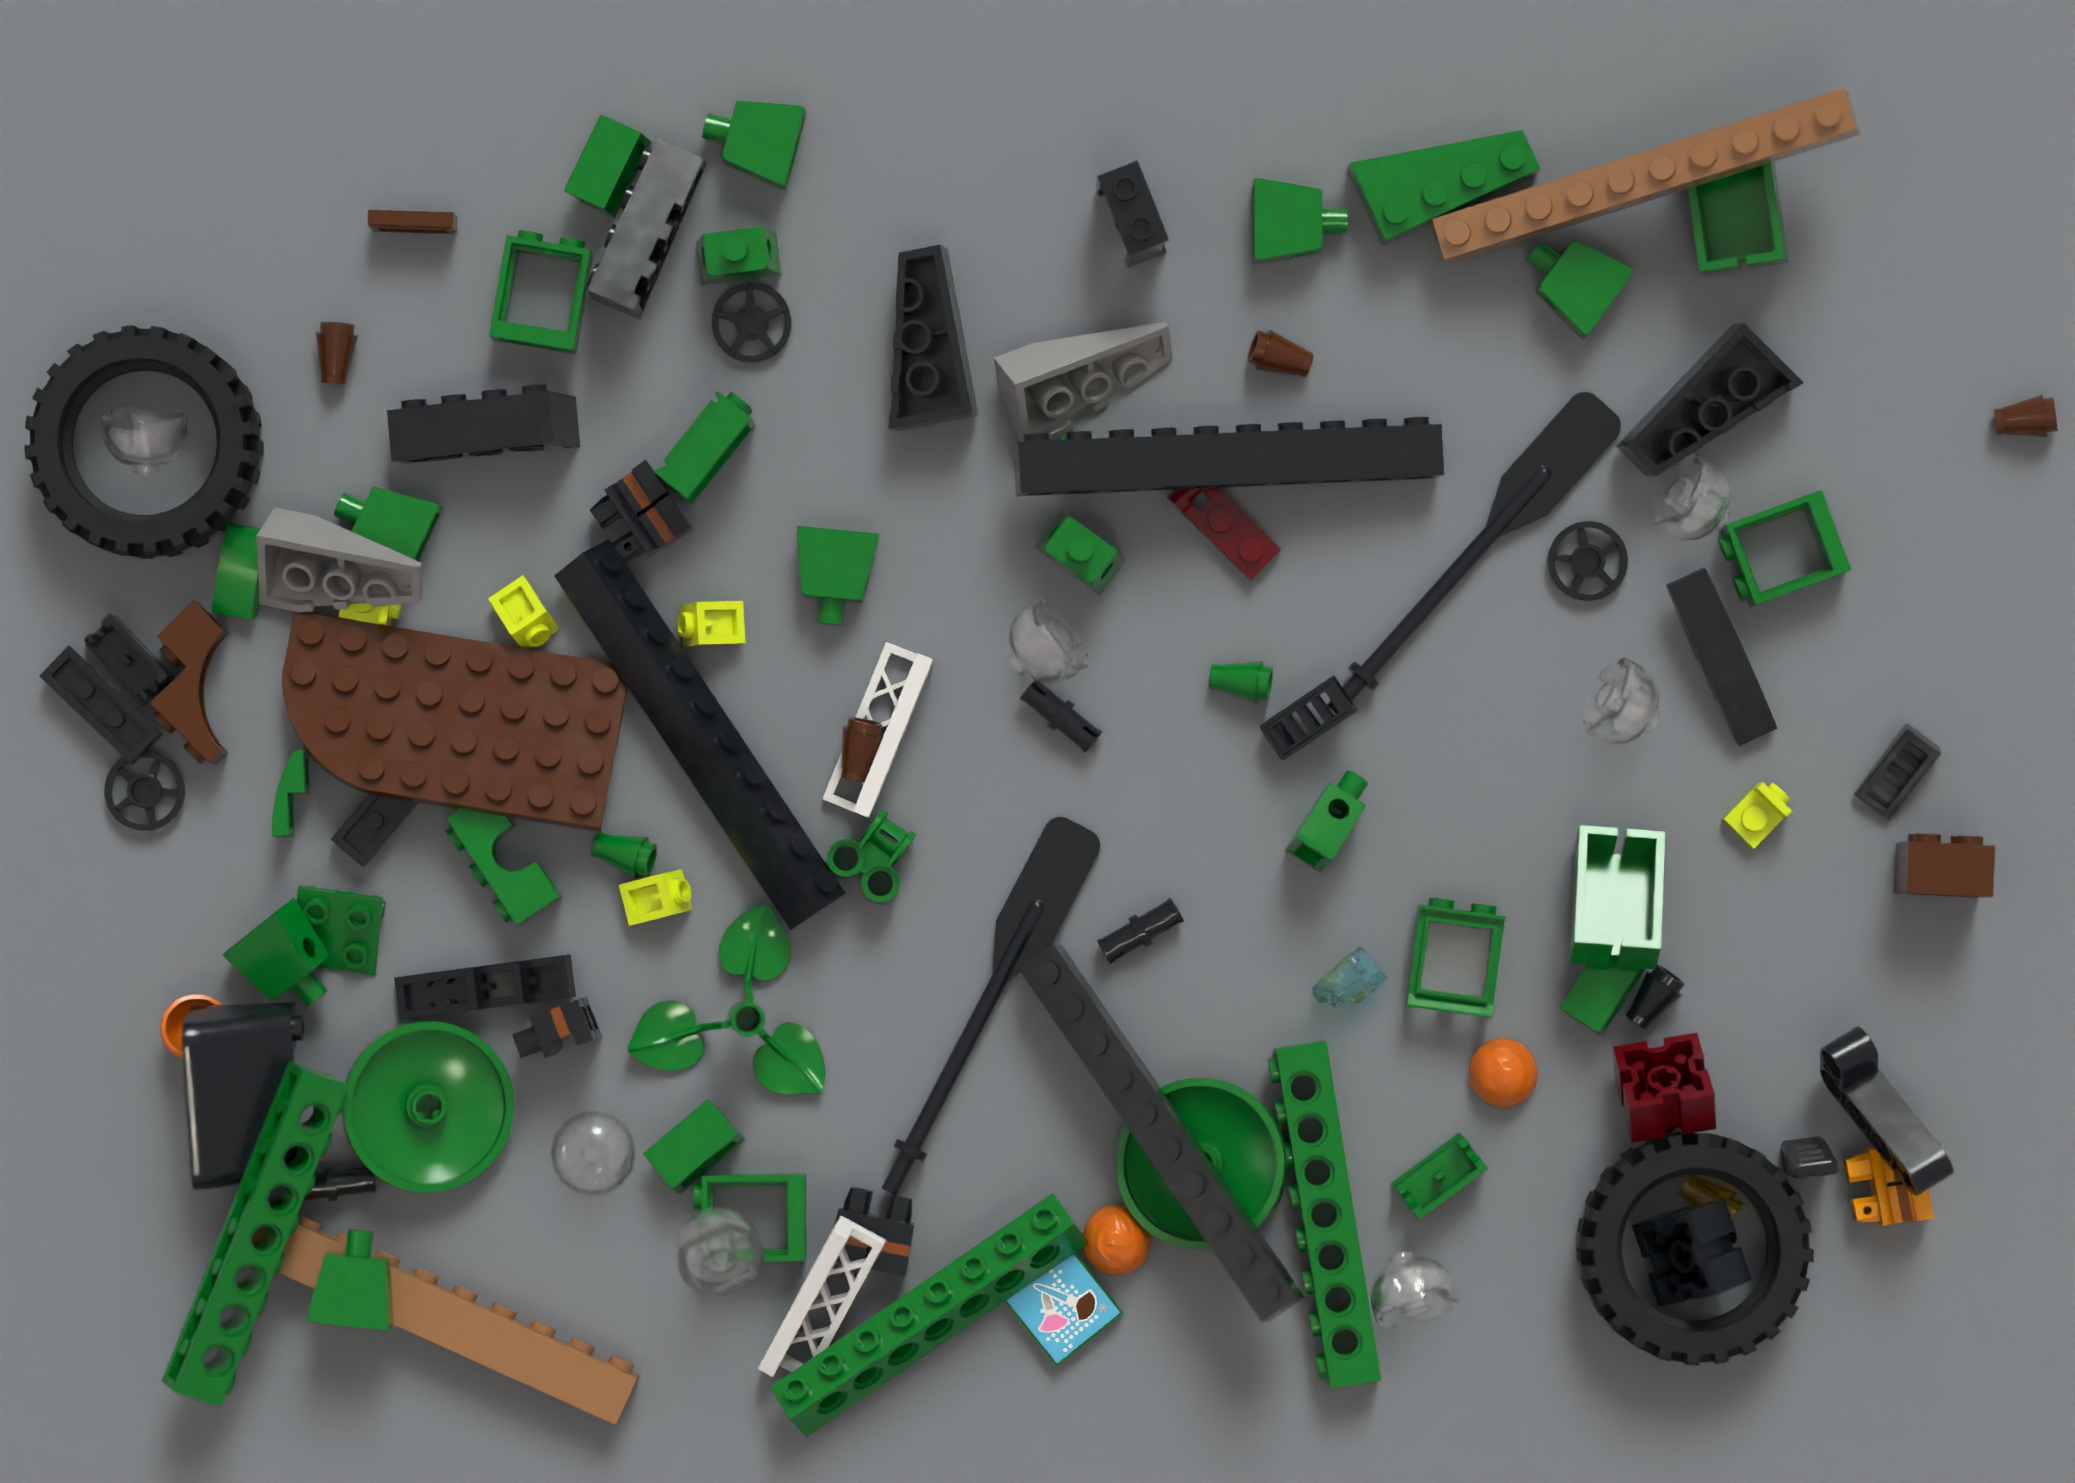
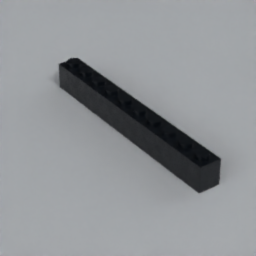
M1429 417L1404 418V425L1387 426V419L1362 420V427L1345 428V421L1334 420L1320 422V429L1303 430V422H1288L1277 424L1278 431H1261V424L1236 425V432L1219 433V426L1193 427V434L1177 435V428L1173 427L1151 429V436L1139 437L1134 436L1133 429L1109 431V438H1092V431L1067 432L1066 440H1050L1049 433L1024 434V441L1013 445L1016 497L1434 479L1444 475L1442 424H1429Z
M610 539L581 553L555 574L554 577L790 931L846 894Z
M1052 943L1020 966L1018 969L1261 1322H1270L1303 1299L1305 1296L1064 947Z

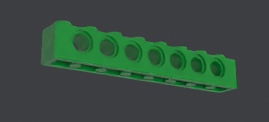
M1321 1040L1274 1048L1275 1057L1268 1058L1271 1083H1280L1282 1095L1281 1100H1275L1278 1126L1286 1125L1289 1142H1284L1287 1168L1293 1167L1296 1184L1288 1185L1292 1210L1300 1209L1303 1226L1295 1227L1299 1253L1307 1252L1309 1269L1302 1270L1303 1283L1306 1295L1314 1294L1316 1311L1309 1312L1310 1326L1313 1337L1321 1336L1323 1353L1316 1354L1319 1379H1327L1330 1388L1381 1381L1327 1041ZM1300 1075L1309 1076L1315 1085L1313 1094L1304 1100L1296 1099L1291 1092L1292 1081ZM1305 1118H1316L1321 1124L1320 1136L1311 1142L1301 1140L1298 1135L1299 1123ZM1313 1160L1324 1161L1328 1167L1327 1178L1319 1184H1312L1305 1178V1167ZM1321 1202L1330 1203L1335 1209L1334 1220L1326 1226L1316 1225L1311 1217L1314 1206ZM1336 1245L1340 1248L1342 1259L1336 1267L1325 1268L1320 1265L1318 1254L1324 1246ZM1334 1287L1344 1288L1349 1295L1347 1305L1341 1310H1331L1325 1303L1327 1292ZM1344 1329L1350 1330L1356 1338L1354 1347L1345 1353L1334 1350L1332 1338L1335 1333Z
M292 1061L288 1062L161 1380L173 1392L221 1407L225 1396L229 1395L236 1380L235 1370L241 1356L245 1355L250 1347L252 1340L251 1330L256 1317L262 1314L268 1300L267 1290L272 1277L282 1267L284 1259L283 1250L288 1237L298 1227L300 1219L299 1210L304 1197L311 1192L315 1184V1169L320 1157L329 1149L332 1138L331 1129L335 1119L343 1112L346 1106L349 1085L337 1077ZM313 1106L312 1116L306 1122L301 1123L300 1117L302 1112L307 1107ZM297 1146V1153L294 1159L285 1163L284 1157L286 1152L290 1148ZM281 1186V1194L278 1199L268 1203L271 1191ZM265 1226V1234L262 1239L252 1243L255 1231ZM249 1267V1274L246 1279L236 1283V1277L240 1270ZM233 1307L234 1310L230 1319L220 1323L222 1313L227 1308ZM218 1347L214 1359L204 1363L206 1353L210 1349Z
M1052 1193L770 1388L789 1419L808 1437L1085 1247L1088 1242L1056 1195Z

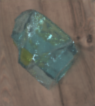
M1358 946L1312 987V995L1319 1003L1325 1002L1335 1008L1346 1001L1359 1003L1388 978L1370 956Z

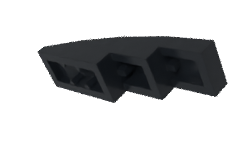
M1703 567L1667 584L1666 588L1694 656L1701 664L1710 689L1722 709L1734 741L1741 746L1777 729L1751 664L1707 570Z
M571 954L394 977L400 1020L576 997Z

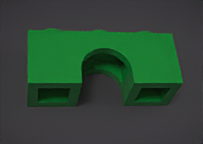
M459 809L446 818L451 825L446 830L448 837L459 852L466 848L474 860V863L469 866L470 870L482 887L490 884L498 896L492 903L506 923L513 919L515 924L520 926L562 898L538 861L533 862L523 870L515 872L507 871L499 864L496 858V845L505 833L516 827L510 817Z

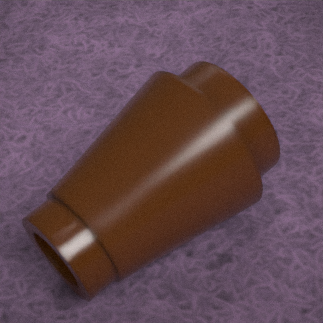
M320 322V332L315 333L321 382L346 384L358 335H354V324Z
M1258 330L1252 340L1247 362L1256 365V370L1306 377L1311 368L1314 354L1272 330H1268L1267 333Z
M2039 395L2002 407V409L1994 410L1997 435L2048 437L2047 432L2058 431L2053 397L2043 399V396Z
M849 717L847 726H843L842 778L856 782H865L884 736L881 734V723L864 718Z

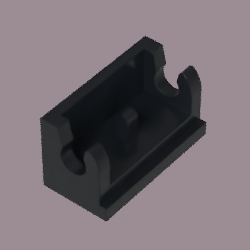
M109 614L101 621L102 626L94 634L86 636L84 639L86 642L85 646L145 707L175 677L117 616Z

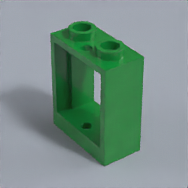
M518 230L517 237L506 236L489 333L492 340L577 354L587 297V284L594 257L591 249H585L584 241L561 237L559 244L544 242L542 234ZM519 253L579 263L567 332L507 322Z
M1822 490L1721 527L1723 536L1718 537V543L1725 560H1733L1738 576L1733 577L1737 595L1741 601L1747 599L1750 607L1851 570ZM1804 509L1825 569L1759 592L1738 533Z
M806 1173L703 1174L701 1176V1184H694V1209H702V1226H694V1252H702V1262L805 1261L807 1259ZM787 1185L788 1248L715 1249V1186Z

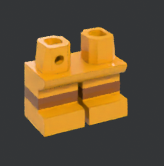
M1874 1146L1863 1148L1864 1153L1843 1160L1847 1182L1852 1183L1869 1179L1872 1194L1851 1199L1854 1221L1877 1222V1224L1885 1226L1900 1222L1934 1219L1929 1189L1915 1196L1902 1182L1887 1185L1888 1182L1899 1181L1900 1179Z

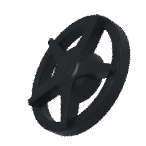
M744 283L729 289L718 300L713 311L712 330L718 345L726 354L742 362L756 363L772 358L782 350L791 333V314L785 300L774 289L760 283ZM747 290L745 307L741 308L737 313L721 311L724 304L732 296ZM753 290L769 294L779 303L781 308L765 312L762 308L755 306ZM784 313V332L779 342L774 346L766 334L769 320ZM719 317L735 323L738 336L732 348L721 337ZM746 339H760L770 349L766 353L754 356L736 352Z
M1593 521L1574 523L1563 529L1550 546L1548 570L1551 579L1560 591L1571 598L1582 601L1604 598L1619 587L1626 575L1628 566L1626 547L1619 535L1602 523ZM1584 528H1594L1603 531L1615 543L1601 549L1596 545L1589 544ZM1578 529L1579 547L1571 555H1555L1562 539ZM1618 547L1621 564L1619 573L1613 581L1603 569L1605 566V556ZM1555 560L1569 563L1576 574L1571 589L1560 580L1556 572ZM1597 576L1609 585L1608 588L1599 593H1577L1584 578Z
M146 751L141 758L155 759L147 774L134 776L122 767L129 763L123 757L111 768L106 778L104 789L107 807L114 818L124 826L139 831L156 830L170 823L180 812L185 799V783L178 767L167 757L159 753ZM161 762L168 766L174 774L178 791L162 788L161 782L157 779ZM119 772L129 783L127 786L128 797L115 806L112 787L114 779ZM177 796L175 805L169 814L156 822L154 806L159 803L162 797ZM131 805L145 808L150 824L133 823L123 817L119 811Z

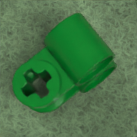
M881 810L861 837L859 844L851 839H841L831 845L827 853L828 867L835 876L841 879H850L856 877L859 873L863 875L861 882L862 892L870 902L875 904H885L896 897L899 891V878L891 866L898 862L917 835L913 831L907 833L887 818L888 813L884 810ZM883 831L892 839H894L897 843H893L880 832ZM844 847L853 849L859 858L857 865L849 871L837 868L833 861L835 853ZM885 873L892 879L893 887L887 895L876 896L869 890L868 881L873 874Z

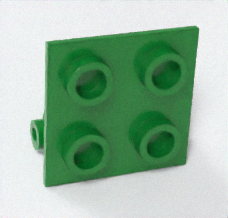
M298 885L296 901L328 952V958L317 967L375 975L381 918L384 917L386 901H383V898L378 897V895L368 896L355 894L351 891L341 892L337 889L334 891L315 888V886Z

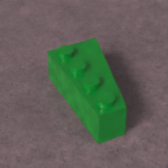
M1523 130L1351 162L1347 168L1382 246L1433 223L1432 219L1462 210L1535 176L1540 170V166Z

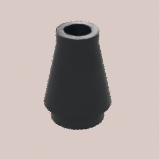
M1657 964L1656 969L1652 970V972L1647 970L1631 1008L1625 1015L1632 1022L1646 1030L1658 1016L1682 996L1680 990L1685 985L1684 982L1672 972Z

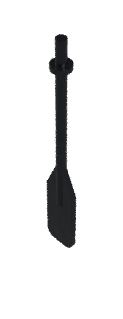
M1580 392L1574 395L1501 476L1485 528L1362 666L1353 662L1348 667L1353 676L1345 683L1343 689L1351 701L1366 686L1374 690L1379 685L1374 678L1375 675L1497 538L1547 516L1614 441L1621 429L1620 419L1597 396L1590 392ZM1330 700L1327 706L1337 715L1339 712Z
M1065 817L1053 818L1046 824L996 920L993 974L906 1141L903 1142L897 1139L894 1147L901 1151L881 1187L885 1191L896 1196L915 1159L917 1158L924 1162L927 1154L920 1149L1007 982L1020 972L1018 969L1020 966L1052 944L1099 854L1100 841L1091 830Z

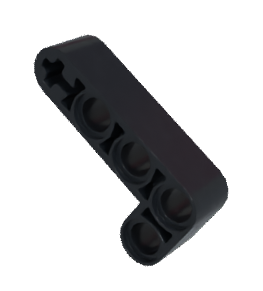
M1855 1027L1821 1048L1820 1074L1826 1087L1913 1195L1918 1196L1954 1173L1953 1165L1946 1152L1878 1069V1052L1871 1038L1862 1028Z

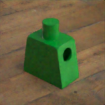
M736 101L732 119L708 113L702 138L725 144L721 158L724 164L786 191L807 114L806 109L798 105Z
M1254 178L1252 184L1253 264H1263L1318 254L1322 251L1323 234H1347V208H1322V189Z
M752 227L706 233L696 242L701 285L782 275L776 232L768 228Z
M1574 239L1562 255L1541 240L1526 260L1546 275L1535 292L1583 340L1588 336L1635 271L1630 266Z
M373 487L365 502L344 492L335 508L334 516L353 524L354 527L351 532L419 561L443 508L433 502Z
M1062 513L1057 516L1035 546L1037 550L1099 595L1125 562L1115 548L1071 516Z
M798 526L797 538L802 596L819 599L817 623L842 626L845 601L863 602L880 536L878 533Z
M1347 770L1337 786L1329 783L1317 798L1285 851L1321 873L1333 860L1363 812L1365 805L1358 799L1367 787V781L1358 774ZM1329 809L1336 811L1340 819L1332 817Z
M294 897L222 954L228 962L270 1000H276L288 989L292 988L308 1007L327 992L326 988L312 971L328 958V952Z
M348 1229L345 1253L328 1252L325 1254L306 1322L389 1331L393 1328L390 1258L371 1256L373 1231Z

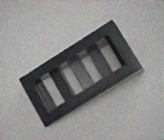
M1333 675L1262 723L1260 729L1280 759L1285 760L1358 710ZM1325 692L1339 712L1337 715L1334 716L1320 696L1322 693ZM1307 703H1312L1324 721L1322 725L1319 724ZM1294 712L1303 721L1310 732L1306 735L1292 715Z
M1906 723L1855 791L1854 795L1889 820L1941 755L1940 748ZM1907 742L1924 753L1920 760L1903 748ZM1896 756L1914 768L1910 774L1893 762ZM1885 770H1888L1904 782L1900 788L1882 776ZM1875 783L1893 795L1890 802L1871 790Z
M1817 1136L1782 1142L1784 1172L1788 1176L1800 1179L1832 1175L1839 1172L1838 1162L1822 1137Z

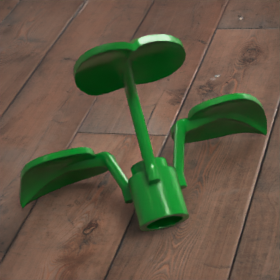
M760 905L741 914L726 929L720 941L719 959L723 969L735 975L744 974V1000L736 1002L731 1006L726 1020L702 1023L696 1026L695 1015L687 1005L675 1000H665L654 1004L642 1015L628 1043V1052L634 1058L653 1068L668 1071L682 1070L692 1066L703 1056L704 1043L698 1033L731 1028L734 1032L746 1037L758 1034L766 1043L756 1050L753 1057L754 1074L763 1087L774 1093L784 1095L819 1094L823 1091L825 1065L821 1049L815 1037L805 1027L792 1022L780 1024L775 1029L772 1037L769 1036L765 1029H763L765 1025L764 1011L760 1006L753 1003L752 976L763 981L774 979L786 969L791 957L788 935L769 905Z

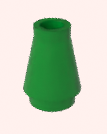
M1262 661L1223 665L1212 664L1209 676V689L1220 690L1254 703H1258L1259 699L1268 701L1272 688L1273 667L1263 666Z
M598 832L592 844L591 856L602 859L634 878H637L639 875L648 877L654 867L658 847L657 844L650 843L648 837L612 835Z

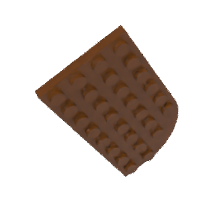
M294 612L282 673L284 701L292 726L302 745L315 762L331 776L357 791L370 795L596 832L602 831L628 686L612 662L306 612Z

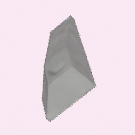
M1166 322L1031 343L994 357L999 393L1019 442L1024 441V434L1049 433L1050 440L1066 435L1067 432L1075 428L1072 423L1091 409L1097 413L1107 406L1105 400L1121 388H1133L1173 360L1169 326Z
M275 507L256 535L259 605L302 613L312 612L315 607L333 605L335 610L348 609L350 604L369 602L373 606L419 603L423 598L421 562L316 515Z

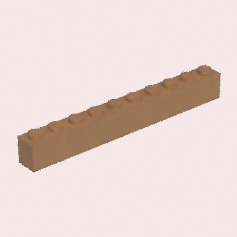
M1845 88L1452 212L1434 218L1432 221L1445 261L1453 264L1851 138L1861 133L1849 93Z
M268 1198V1203L274 1202ZM300 1214L298 1227L288 1237L284 1247L283 1264L278 1273L315 1289L325 1254L328 1252L345 1253L347 1234L338 1231L336 1237L320 1230L323 1225L321 1222ZM265 1226L255 1231L252 1243L262 1239L265 1234ZM377 1249L375 1255L371 1253V1256L390 1258L393 1325L614 1425L619 1422L640 1374L632 1371L633 1363L612 1354L609 1360L593 1354L595 1346L581 1339L572 1337L570 1342L555 1337L556 1329L535 1319L532 1320L531 1325L515 1318L516 1310L501 1303L494 1302L492 1307L476 1301L479 1294L466 1287L455 1284L452 1290L437 1283L439 1276L426 1269L416 1266L414 1272L398 1266L401 1259L381 1249Z

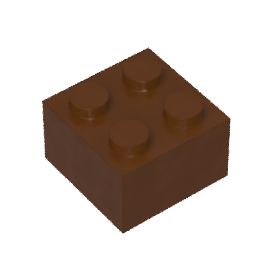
M1915 833L1908 834V842L1896 843L1894 894L1973 898L1993 897L1995 846L1983 845L1984 837L1951 836L1950 843H1940L1941 835Z

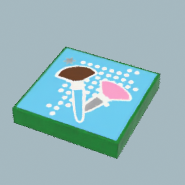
M1076 1253L1005 1301L1056 1366L1123 1314L1120 1307Z

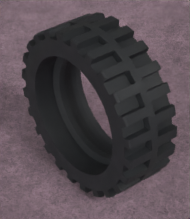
M135 325L121 326L122 331L111 334L106 331L99 332L93 335L94 341L84 346L77 343L67 350L70 356L60 366L54 363L46 372L51 376L43 390L37 387L32 399L37 402L33 417L27 416L25 429L30 431V445H24L25 458L31 460L34 471L33 474H30L34 487L40 489L45 499L43 504L50 513L55 514L63 522L62 526L71 533L86 540V542L122 556H134L140 559H153L154 556L166 555L174 557L182 555L183 550L193 546L200 548L209 543L208 538L219 530L222 532L226 530L227 525L232 523L230 519L239 508L245 509L250 501L246 497L252 483H258L261 472L257 470L259 455H264V442L259 437L258 426H262L260 414L255 411L251 399L253 396L229 363L208 347L181 332L178 334L157 326H151V329H142ZM137 371L165 373L182 380L192 387L206 403L214 421L217 437L215 460L209 476L201 488L190 499L176 508L150 515L122 512L110 507L97 498L84 483L76 466L73 451L75 425L86 401L106 382L123 374Z
M1675 1132L1673 1135L1665 1136L1666 1138L1646 1141L1647 1143L1635 1149H1628L1621 1154L1622 1158L1611 1168L1607 1167L1600 1175L1602 1179L1593 1192H1589L1585 1200L1588 1204L1583 1219L1579 1218L1577 1231L1580 1232L1579 1248H1576L1577 1261L1581 1264L1583 1274L1581 1280L1584 1288L1589 1292L1594 1302L1593 1306L1599 1315L1609 1323L1615 1332L1637 1348L1666 1361L1683 1362L1686 1365H1699V1363L1714 1362L1715 1364L1729 1362L1728 1358L1741 1353L1746 1356L1757 1350L1755 1347L1766 1338L1772 1340L1781 1332L1778 1327L1787 1316L1790 1318L1794 1316L1799 1308L1795 1304L1801 1291H1807L1810 1279L1806 1278L1809 1262L1814 1260V1249H1811L1809 1245V1233H1812L1810 1219L1805 1218L1801 1206L1804 1202L1799 1192L1793 1190L1787 1181L1788 1176L1779 1167H1776L1766 1159L1767 1156L1739 1141L1705 1132L1682 1135V1132ZM1685 1175L1714 1177L1738 1189L1756 1209L1766 1236L1765 1265L1753 1291L1734 1309L1723 1315L1705 1320L1678 1319L1651 1307L1632 1286L1627 1276L1622 1256V1238L1625 1225L1638 1201L1658 1184Z

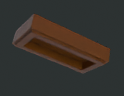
M368 210V226L374 232L455 234L457 232L458 217L454 212Z

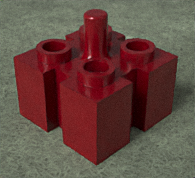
M1697 1033L1663 1038L1664 1046L1648 1048L1647 1041L1613 1047L1615 1083L1621 1105L1624 1106L1625 1120L1631 1143L1666 1138L1665 1133H1671L1677 1127L1681 1128L1682 1135L1716 1129L1715 1094L1708 1069L1705 1070L1704 1055Z

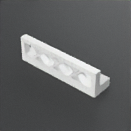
M889 642L885 643L856 717L864 719L867 717V719L873 720L869 712L872 699L886 693L890 694L895 709L891 719L881 723L882 728L885 726L887 728L865 782H862L863 788L857 802L853 803L834 795L840 778H842V752L823 800L867 818L871 817L934 662L933 659L919 653H913ZM891 653L913 662L907 679L892 686L885 672V667ZM881 677H883L887 688L876 692ZM903 687L897 701L893 690Z
M840 1216L758 1367L760 1371L773 1377L779 1366L790 1372L802 1366L803 1363L786 1354L791 1344L808 1340L813 1357L828 1348L886 1242L885 1239ZM849 1236L872 1247L867 1258L850 1262L844 1246ZM839 1256L842 1264L834 1265ZM861 1268L857 1277H855L853 1269ZM845 1272L850 1286L849 1292L831 1296L826 1282L827 1276ZM821 1290L823 1298L815 1300ZM843 1302L837 1312L834 1304ZM826 1306L832 1322L831 1325L813 1330L807 1315L808 1311ZM802 1324L804 1332L796 1334ZM823 1337L820 1345L818 1346L816 1338Z

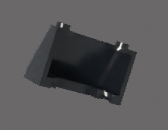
M295 1002L192 1006L184 1020L182 1027V1053L191 1179L194 1190L214 1189L240 1184L289 1061L295 1062L294 1051L296 1049V1042L304 1040L303 1015H296ZM297 1146L290 1148L286 1152L284 1157L285 1163L294 1159L297 1153Z

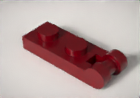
M1219 488L1172 490L1166 496L1171 504L1250 581L1281 550ZM1202 492L1210 501L1199 511L1192 505L1191 501Z

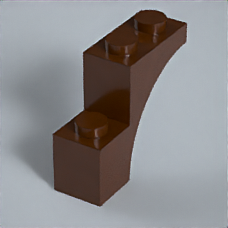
M192 601L157 636L164 644L160 649L162 654L177 668L182 663L186 668L150 703L157 710L153 715L156 721L170 734L177 730L188 741L183 746L184 749L197 762L202 764L207 760L210 764L216 765L228 752L220 744L209 724L204 704V684L210 660L217 647L229 632L199 602Z

